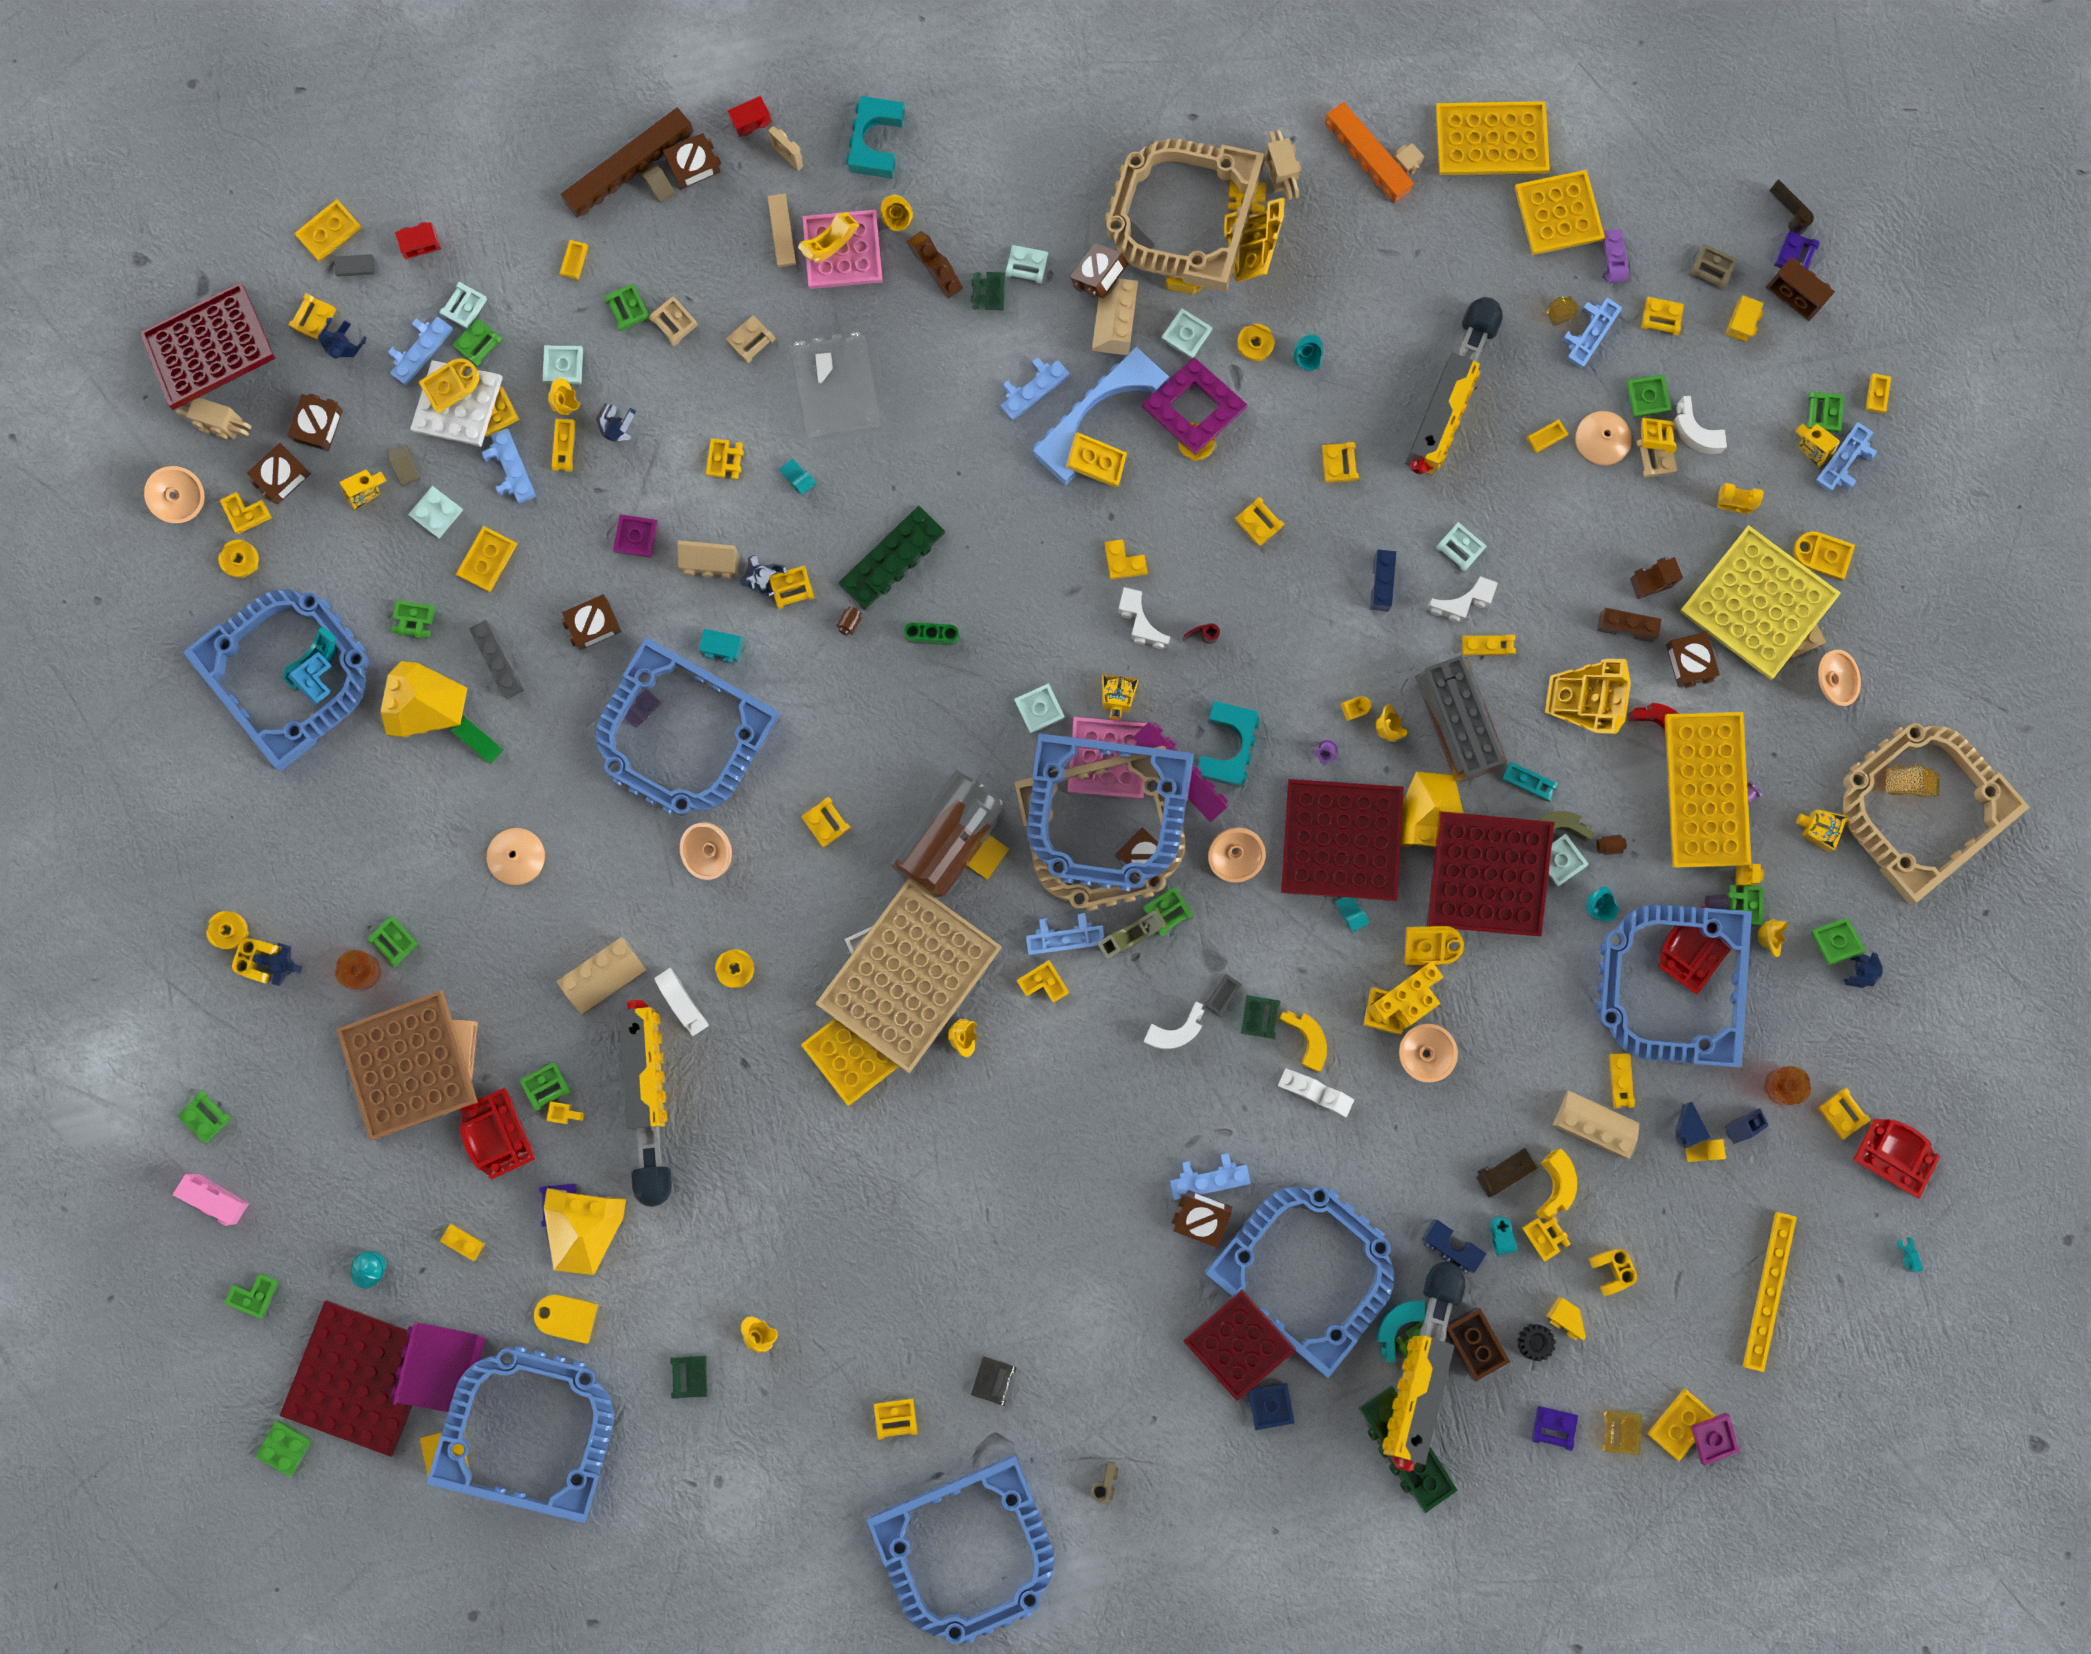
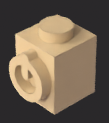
M1411 143L1409 146L1403 145L1392 157L1407 175L1410 173L1412 175L1420 168L1424 155Z

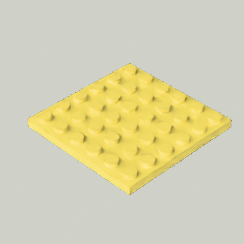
M1748 525L1679 612L1772 680L1841 593Z

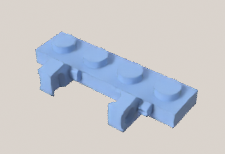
M1606 298L1601 306H1594L1587 302L1581 312L1587 313L1591 322L1582 336H1572L1568 331L1562 339L1569 346L1568 349L1571 350L1567 360L1582 369L1622 307L1609 298Z
M438 316L431 324L427 322L424 325L417 318L413 321L412 326L420 331L418 334L420 338L408 352L404 351L401 354L393 347L388 351L390 356L395 359L393 363L396 365L390 374L405 386L410 383L453 331V328Z
M1038 357L1033 360L1032 366L1037 368L1036 377L1022 389L1020 386L1016 389L1015 386L1010 384L1009 380L1003 384L1004 390L1008 393L1006 395L1008 400L1001 404V409L1012 421L1070 376V373L1059 360L1051 366L1048 363L1044 365Z
M1857 422L1815 483L1829 492L1835 486H1843L1850 490L1857 480L1847 475V469L1856 456L1860 457L1861 455L1863 458L1871 461L1876 455L1877 451L1869 447L1870 443L1868 442L1874 432Z
M506 428L491 434L490 436L494 444L490 445L489 449L483 451L482 455L486 462L492 458H497L498 461H501L507 475L505 478L506 482H503L500 486L495 485L497 492L500 496L508 492L510 495L514 494L518 503L536 497L509 429Z
M1085 913L1077 914L1079 926H1074L1072 930L1053 932V929L1048 930L1047 918L1039 919L1040 929L1036 930L1035 935L1026 936L1028 955L1099 946L1097 943L1104 939L1103 926L1092 927L1091 922L1086 923Z
M1229 1153L1220 1154L1222 1167H1218V1171L1198 1175L1197 1172L1193 1173L1190 1161L1183 1162L1184 1173H1180V1179L1170 1180L1173 1199L1177 1200L1182 1195L1186 1196L1187 1190L1198 1194H1205L1251 1184L1247 1165L1236 1167L1235 1162H1230Z

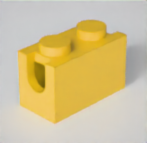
M1743 295L1736 304L1725 335L1743 342H1747L1749 337L1753 338L1758 329L1756 323L1761 320L1764 313L1761 310L1764 303Z

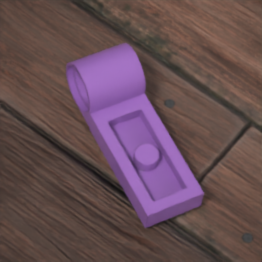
M1603 230L1605 235L1603 244L1607 262V283L1627 282L1629 269L1622 230Z

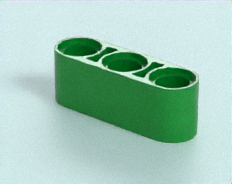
M912 622L904 628L905 638L909 643L951 646L959 641V630L951 624ZM911 629H915L918 631V634L911 637L908 635V632ZM930 630H934L937 632V635L930 638L927 636V633ZM952 631L956 636L949 639L946 637L947 632Z
M463 715L460 725L449 728L490 764L504 750Z

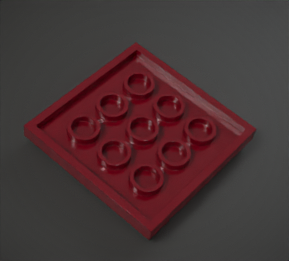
M1242 1289L1183 1341L1236 1401L1296 1351L1293 1344Z

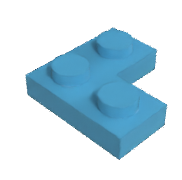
M319 652L288 675L314 705L331 692L318 678L331 668V665Z

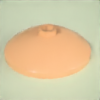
M1598 411L1589 414L1581 421L1576 430L1575 441L1578 451L1587 461L1595 465L1609 466L1621 461L1626 456L1631 447L1632 435L1628 424L1620 416L1608 411ZM1604 432H1608L1610 436H1605Z
M167 466L155 471L148 478L144 487V499L148 509L154 516L168 523H183L191 520L200 512L204 504V489L200 480L191 471L182 467ZM170 492L176 494L175 499L169 497Z
M1832 650L1826 653L1818 669V681L1821 691L1834 705H1850L1857 699L1860 692L1861 678L1858 666L1854 659L1843 650Z
M707 822L694 824L685 831L680 842L682 862L686 869L695 877L703 880H712L720 877L727 871L731 863L732 849L728 837L718 826Z
M1239 827L1230 828L1218 834L1211 842L1208 850V861L1212 871L1219 878L1228 882H1243L1251 879L1262 869L1266 858L1265 846L1261 838L1253 831ZM1238 848V851L1232 852V849Z
M511 828L502 831L491 841L487 850V864L490 872L496 879L508 885H523L532 881L541 872L545 862V850L540 839L532 832L522 828ZM511 852H516L514 858L510 857Z
M1418 1025L1410 1029L1401 1040L1399 1046L1401 1065L1408 1075L1418 1081L1427 1083L1440 1081L1453 1071L1457 1063L1458 1049L1456 1042L1447 1030L1438 1025ZM1424 1050H1427L1429 1052V1056L1427 1058L1423 1056Z

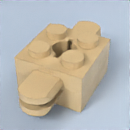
M1280 129L1275 130V135L1273 131L1268 132L1269 143L1264 161L1273 191L1275 193L1284 190L1287 201L1292 200V196L1294 199L1299 198L1297 180H1299L1301 165L1295 158V146L1291 144L1290 138L1283 139Z
M202 398L193 400L191 405L185 404L180 408L183 410L178 409L176 412L178 416L189 419L193 426L199 428L198 431L207 435L214 433L216 437L223 440L228 438L235 440L236 435L248 437L249 433L245 430L250 431L252 427L248 423L242 422L243 419L230 407Z

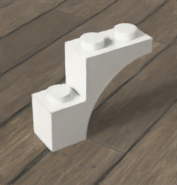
M1480 576L1473 589L1466 595L1453 600L1432 598L1426 610L1431 611L1430 613L1436 616L1443 615L1449 617L1448 619L1452 622H1463L1471 602L1478 608H1487L1491 604L1498 583Z
M1124 587L1118 613L1124 618H1136L1131 639L1141 645H1145V643L1153 644L1152 646L1157 649L1168 648L1170 636L1164 635L1153 628L1143 613L1141 604L1142 591Z
M1287 1068L1278 1084L1282 1089L1295 1093L1346 1118L1354 1102V1099L1346 1094Z

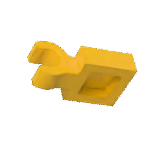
M550 1102L547 1121L568 1124V1119L583 1121L584 1113L570 1111L571 1105Z

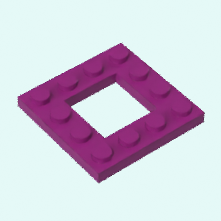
M1194 357L1144 401L1142 408L1196 455L1247 408L1248 404ZM1193 384L1219 406L1196 428L1170 406Z

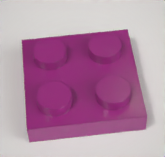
M620 514L613 551L615 553L652 558L658 521Z
M1723 1413L1691 1426L1700 1463L1704 1466L1740 1452L1729 1414Z

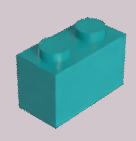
M704 629L699 652L706 659L714 660V657L721 658V661L732 664L733 661H739L743 639L738 635Z

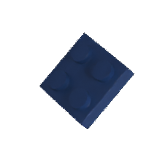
M1287 1382L1252 1388L1248 1391L1255 1430L1295 1423Z

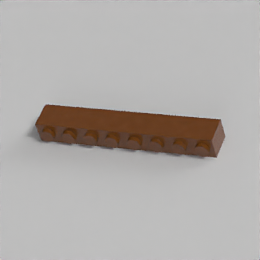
M676 107L562 192L560 195L564 203L577 218L587 214L590 208L600 204L609 194L615 193L622 184L631 181L634 175L644 171L650 163L659 160L664 154L663 150L677 145L683 139H687L693 132L691 122Z

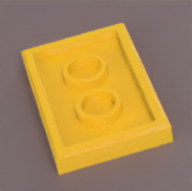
M336 199L296 231L294 235L320 262L362 227Z
M1076 432L1066 468L1117 488L1120 483L1127 452Z
M483 526L455 575L490 593L515 550L517 543Z
M989 835L967 866L988 880L1009 851V848Z
M1684 1388L1649 1430L1647 1435L1679 1462L1695 1443L1691 1426L1716 1417V1415Z

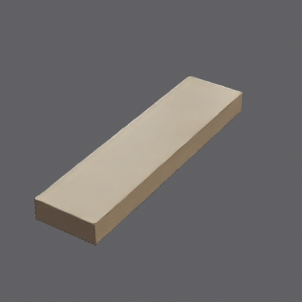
M786 193L768 196L778 268L796 265Z

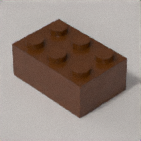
M1792 257L1766 286L1767 289L1808 321L1815 316L1835 293L1829 284L1821 281L1814 272L1807 270L1800 261Z
M1475 1307L1448 1322L1446 1335L1451 1344L1455 1345L1454 1349L1471 1380L1478 1381L1510 1363L1481 1308Z

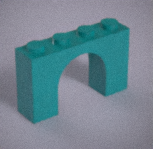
M861 96L860 103H856L855 113L857 114V119H854L852 124L854 135L853 137L850 136L849 148H851L850 154L847 153L846 165L849 166V172L893 179L896 164L895 154L870 149L863 142V137L871 127L876 125L902 128L905 104L904 102Z
M1213 701L1208 723L1225 726L1234 730L1240 738L1241 750L1236 757L1230 760H1218L1200 756L1197 767L1202 771L1201 776L1204 779L1239 788L1241 783L1246 782L1248 772H1244L1246 764L1249 765L1252 754L1249 753L1250 746L1254 747L1256 739L1253 732L1254 728L1258 729L1260 717H1257L1258 711Z

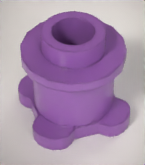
M1326 739L1320 743L1319 748L1315 749L1314 755L1318 756L1321 764L1326 765L1327 762L1336 760L1337 744L1332 740Z
M1752 781L1747 783L1748 806L1752 800L1762 796V792L1758 790Z

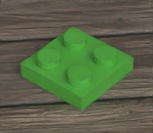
M1664 375L1632 379L1626 382L1633 418L1668 413L1672 410Z
M1848 918L1811 931V935L1828 966L1862 955L1866 951Z
M278 1420L255 1457L290 1477L310 1446L312 1439Z

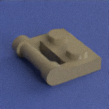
M1704 244L1689 275L1693 277L1696 275L1723 290L1738 259ZM1700 265L1723 275L1722 279L1699 269Z

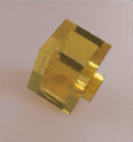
M1571 296L1556 298L1546 309L1552 325L1556 326L1573 320L1577 315L1578 305Z

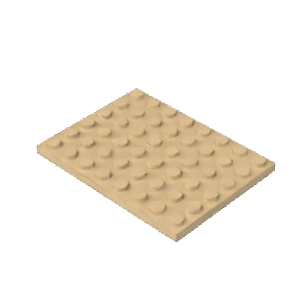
M908 879L818 999L816 1005L908 1073H911L1000 952L1002 946Z

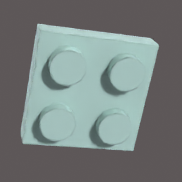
M1182 308L1161 337V340L1192 359L1213 328Z
M544 345L543 383L552 384L555 379L564 378L569 384H581L582 346Z
M432 486L408 515L440 539L463 509Z
M1049 683L1014 699L1030 734L1065 719Z
M1564 834L1552 843L1549 878L1558 887L1589 865L1567 834Z

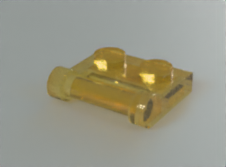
M1605 1410L1606 1432L1605 1445H1603L1602 1451L1640 1455L1642 1414ZM1614 1418L1620 1419L1618 1446H1613Z

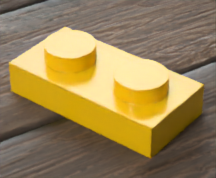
M1875 373L1870 376L1865 411L1880 414L1886 412L1891 376Z
M453 1224L448 1226L440 1240L443 1244L472 1261L477 1259L485 1245L484 1242Z

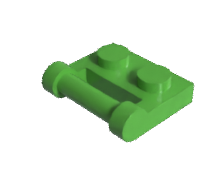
M634 283L604 297L606 304H609L618 323L617 328L620 332L649 319V315ZM617 299H621L629 316L626 320L623 319L615 302Z
M477 318L455 341L453 346L478 367L481 364L480 361L497 343L500 344L503 339ZM490 336L491 339L475 356L472 355Z
M1810 392L1808 396L1810 400L1809 420L1806 426L1811 429L1818 424L1828 432H1841L1844 395ZM1818 400L1823 401L1821 423L1816 422Z
M1173 887L1142 908L1146 915L1158 909L1162 917H1165L1179 907L1183 910V912L1167 921L1166 927L1158 931L1161 937L1186 918L1190 919L1193 917L1191 910L1176 887Z
M390 916L367 939L371 945L374 944L390 961L389 964L393 968L397 967L419 945L413 936L393 916ZM383 935L399 952L396 956L379 939L380 936Z
M556 1062L520 1080L536 1112L541 1110L542 1106L564 1094L567 1096L572 1093ZM557 1083L560 1084L561 1088L539 1100L536 1098L535 1095Z
M204 1090L199 1092L194 1100L177 1117L203 1143H208L229 1122L231 1117L227 1113L224 1114L207 1097L208 1094ZM201 1103L218 1119L217 1123L199 1107Z

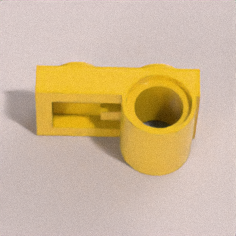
M1761 864L1736 866L1735 885L1741 887L1744 885L1756 886L1760 884V880H1763L1764 871L1761 869Z

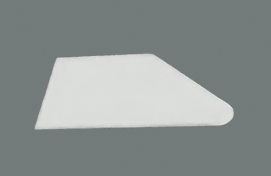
M831 353L815 354L819 383H822L833 369Z

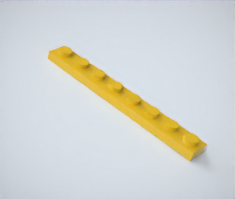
M1775 1212L1742 1367L1761 1372L1765 1371L1797 1219L1795 1216Z

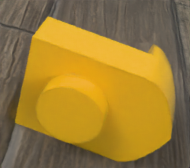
M1359 696L1340 704L1346 721L1365 715L1371 709V701L1364 696Z

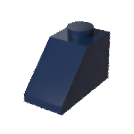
M1693 1102L1684 1104L1675 1132L1678 1143L1685 1149L1710 1138V1135Z
M1759 1108L1731 1121L1725 1128L1727 1136L1735 1144L1754 1137L1769 1125Z

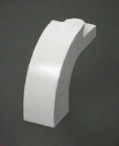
M1683 396L1676 406L1677 414L1680 415H1677L1673 420L1675 430L1680 439L1687 446L1698 452L1706 454L1722 453L1727 448L1725 430H1707L1699 426L1693 416L1691 396Z
M671 967L654 978L666 1001L692 1036L709 1026Z
M1195 1002L1186 1023L1177 1030H1164L1151 1024L1143 1043L1164 1050L1175 1049L1185 1045L1198 1034L1202 1025L1195 1022L1196 1020L1200 1021L1204 1010L1201 1008L1203 1004Z

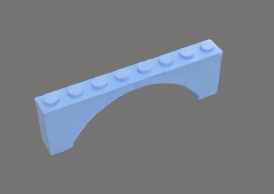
M1137 347L1133 351L1129 350V355H1124V360L1120 364L1117 362L1111 368V373L1107 377L1104 375L1098 381V386L1095 389L1091 388L1085 394V399L1082 402L1078 401L1072 407L1073 411L1069 415L1065 414L1059 420L1060 424L1056 428L1052 427L1047 432V437L1043 441L1039 440L1034 445L1033 457L1065 486L1078 474V472L1066 468L1074 434L1085 414L1098 402L1112 395L1130 391L1154 393L1168 381L1169 376Z

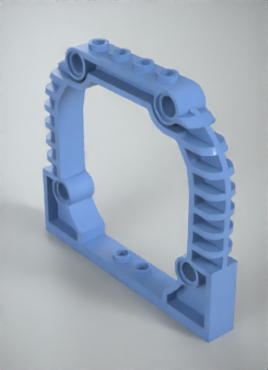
M282 589L267 592L257 597L223 625L219 623L183 651L185 656L272 765L280 771L317 744V739L325 735L326 732L355 710L365 693L367 680L365 670L370 664L368 656L364 653L366 648L360 641L356 642L352 638L354 633L348 627H343L341 624L342 618L336 612H331L329 608L332 606L325 598L321 600L312 592L301 594L296 591ZM311 600H315L314 605L308 607V603ZM295 609L306 619L317 620L322 627H325L337 639L336 645L341 650L340 664L347 673V677L342 690L335 698L301 724L296 721H290L284 726L283 730L264 729L260 732L249 719L251 716L244 707L240 708L237 704L239 702L237 697L233 693L229 694L219 679L225 675L228 657H233L238 653V642L272 615L282 610ZM230 642L229 647L224 650V645ZM357 657H361V661L358 664H354V660ZM299 728V733L293 736V731Z
M645 637L623 674L622 681L599 718L596 728V741L599 752L605 760L604 769L613 778L612 782L621 787L623 784L630 787L628 791L637 796L640 793L646 796V801L653 805L659 803L663 806L662 810L671 815L675 812L683 816L689 814L691 810L703 811L715 808L730 798L777 722L780 712ZM677 666L695 675L694 679L700 683L705 684L707 682L711 684V688L716 692L721 693L723 691L741 701L738 707L741 713L742 725L738 726L735 730L738 745L719 778L709 789L699 794H694L685 789H676L672 792L633 771L629 759L616 748V735L619 726L642 689L649 690L653 688L656 677L674 672ZM643 675L650 676V680L647 683L640 682ZM743 731L750 732V737L746 740L740 738V734ZM613 763H619L620 765L619 770L616 772L610 770ZM681 800L687 802V806L683 810L677 808V803Z
M1039 733L1027 822L1028 839L1034 853L1041 861L1049 865V872L1053 876L1062 878L1061 882L1073 883V880H1080L1081 885L1092 886V882L1100 883L1099 887L1111 889V885L1119 886L1118 890L1130 891V888L1143 887L1147 879L1156 877L1164 872L1172 864L1178 853L1194 754ZM1079 748L1100 750L1099 754L1111 755V752L1119 753L1118 756L1130 758V754L1151 757V764L1161 778L1158 782L1157 790L1160 795L1165 797L1160 839L1155 853L1147 862L1129 863L1121 870L1076 864L1069 854L1054 850L1049 839L1048 826L1055 783H1060L1064 779V767L1078 755ZM1053 768L1058 769V775L1055 778L1050 776V771ZM1167 783L1173 785L1170 793L1164 792V786ZM1061 862L1064 865V869L1058 873L1055 867ZM1138 873L1140 881L1134 884L1131 877L1133 874Z
M1646 905L1627 914L1618 924L1616 930L1606 933L1604 942L1600 944V954L1603 957L1598 968V972L1601 974V982L1597 984V993H1600V1000L1596 1002V1013H1599L1600 1023L1609 1027L1612 1037L1623 1050L1635 1057L1647 1060L1742 1067L1752 911ZM1709 923H1713L1715 926L1713 933L1707 931ZM1655 924L1697 927L1704 937H1718L1729 949H1736L1735 973L1732 974L1734 992L1731 993L1730 998L1731 1004H1733L1732 1027L1724 1026L1711 1037L1702 1034L1696 1035L1691 1043L1647 1040L1638 1037L1627 1028V1013L1619 1005L1622 955L1631 948L1633 933L1647 925ZM1613 935H1617L1620 939L1616 946L1611 943ZM1609 1012L1614 1014V1020L1611 1023H1608L1605 1019L1606 1014ZM1702 1039H1705L1707 1042V1047L1701 1050L1699 1048V1042Z
M1301 1187L1284 1188L1272 1193L1260 1204L1204 1273L1232 1297L1241 1289L1244 1290L1246 1288L1245 1267L1250 1266L1254 1261L1252 1248L1274 1220L1288 1207L1303 1204L1313 1212L1326 1211L1363 1242V1253L1374 1264V1280L1367 1294L1340 1326L1331 1324L1326 1327L1323 1336L1305 1338L1301 1343L1283 1330L1285 1325L1278 1319L1273 1321L1269 1318L1293 1344L1296 1352L1329 1378L1391 1296L1394 1286V1271L1388 1256L1391 1246L1384 1238L1385 1234L1377 1227L1373 1229L1369 1226L1368 1223L1370 1221L1362 1214L1357 1216L1353 1212L1354 1208L1346 1201L1342 1203L1337 1199L1339 1195L1332 1189L1327 1190L1323 1187H1313L1311 1189ZM1316 1191L1323 1193V1199L1320 1202L1314 1200ZM1381 1242L1384 1245V1250L1378 1254L1375 1251V1245ZM1242 1251H1246L1249 1255L1246 1262H1240L1238 1258ZM1260 1306L1259 1308L1268 1317L1270 1313ZM1338 1329L1340 1337L1337 1340H1332L1331 1332Z
M515 1345V1348H503L497 1356L487 1357L473 1364L462 1375L456 1386L426 1484L585 1523L614 1424V1410L611 1399L606 1390L595 1381L596 1375L593 1369L586 1367L585 1363L581 1361L566 1362L565 1357L554 1355V1358L547 1357L545 1352L537 1350L534 1353L527 1352V1348ZM504 1353L512 1355L513 1360L511 1363H504L502 1361ZM521 1369L568 1381L570 1388L575 1393L588 1397L594 1412L593 1424L581 1465L569 1471L566 1480L567 1485L551 1494L549 1502L526 1497V1493L514 1491V1493L506 1492V1488L500 1486L490 1488L470 1483L473 1474L465 1461L470 1445L463 1436L476 1392L481 1383L493 1373L511 1375ZM583 1373L589 1374L591 1381L589 1383H582L580 1375ZM456 1444L462 1445L464 1452L461 1454L455 1453L453 1446ZM574 1474H580L583 1480L577 1484L572 1481L571 1477Z
M1016 1454L867 1518V1523L884 1566H886L906 1617L921 1631L933 1636H945L951 1644L970 1643L979 1634H983V1636L994 1632L993 1628L1000 1625L1004 1628L1013 1623L1012 1620L1020 1617V1620L1031 1616V1612L1036 1610L1040 1604L1039 1595L1046 1589L1053 1574V1548ZM982 1480L984 1488L993 1490L1002 1496L1001 1501L1005 1509L1009 1511L1015 1510L1033 1554V1575L1030 1580L1023 1582L1017 1587L1014 1598L968 1618L958 1613L940 1617L929 1610L922 1600L906 1560L911 1546L909 1539L904 1536L907 1524L911 1518L909 1511L929 1502L931 1505L942 1501L941 1497L947 1494L950 1497L957 1495L961 1492V1488ZM1014 1494L1017 1497V1501L1014 1504H1009L1006 1501V1497ZM896 1543H903L906 1549L903 1552H898L895 1549ZM1027 1595H1033L1036 1600L1032 1604H1027L1024 1598ZM957 1627L961 1633L958 1636H952L950 1629Z

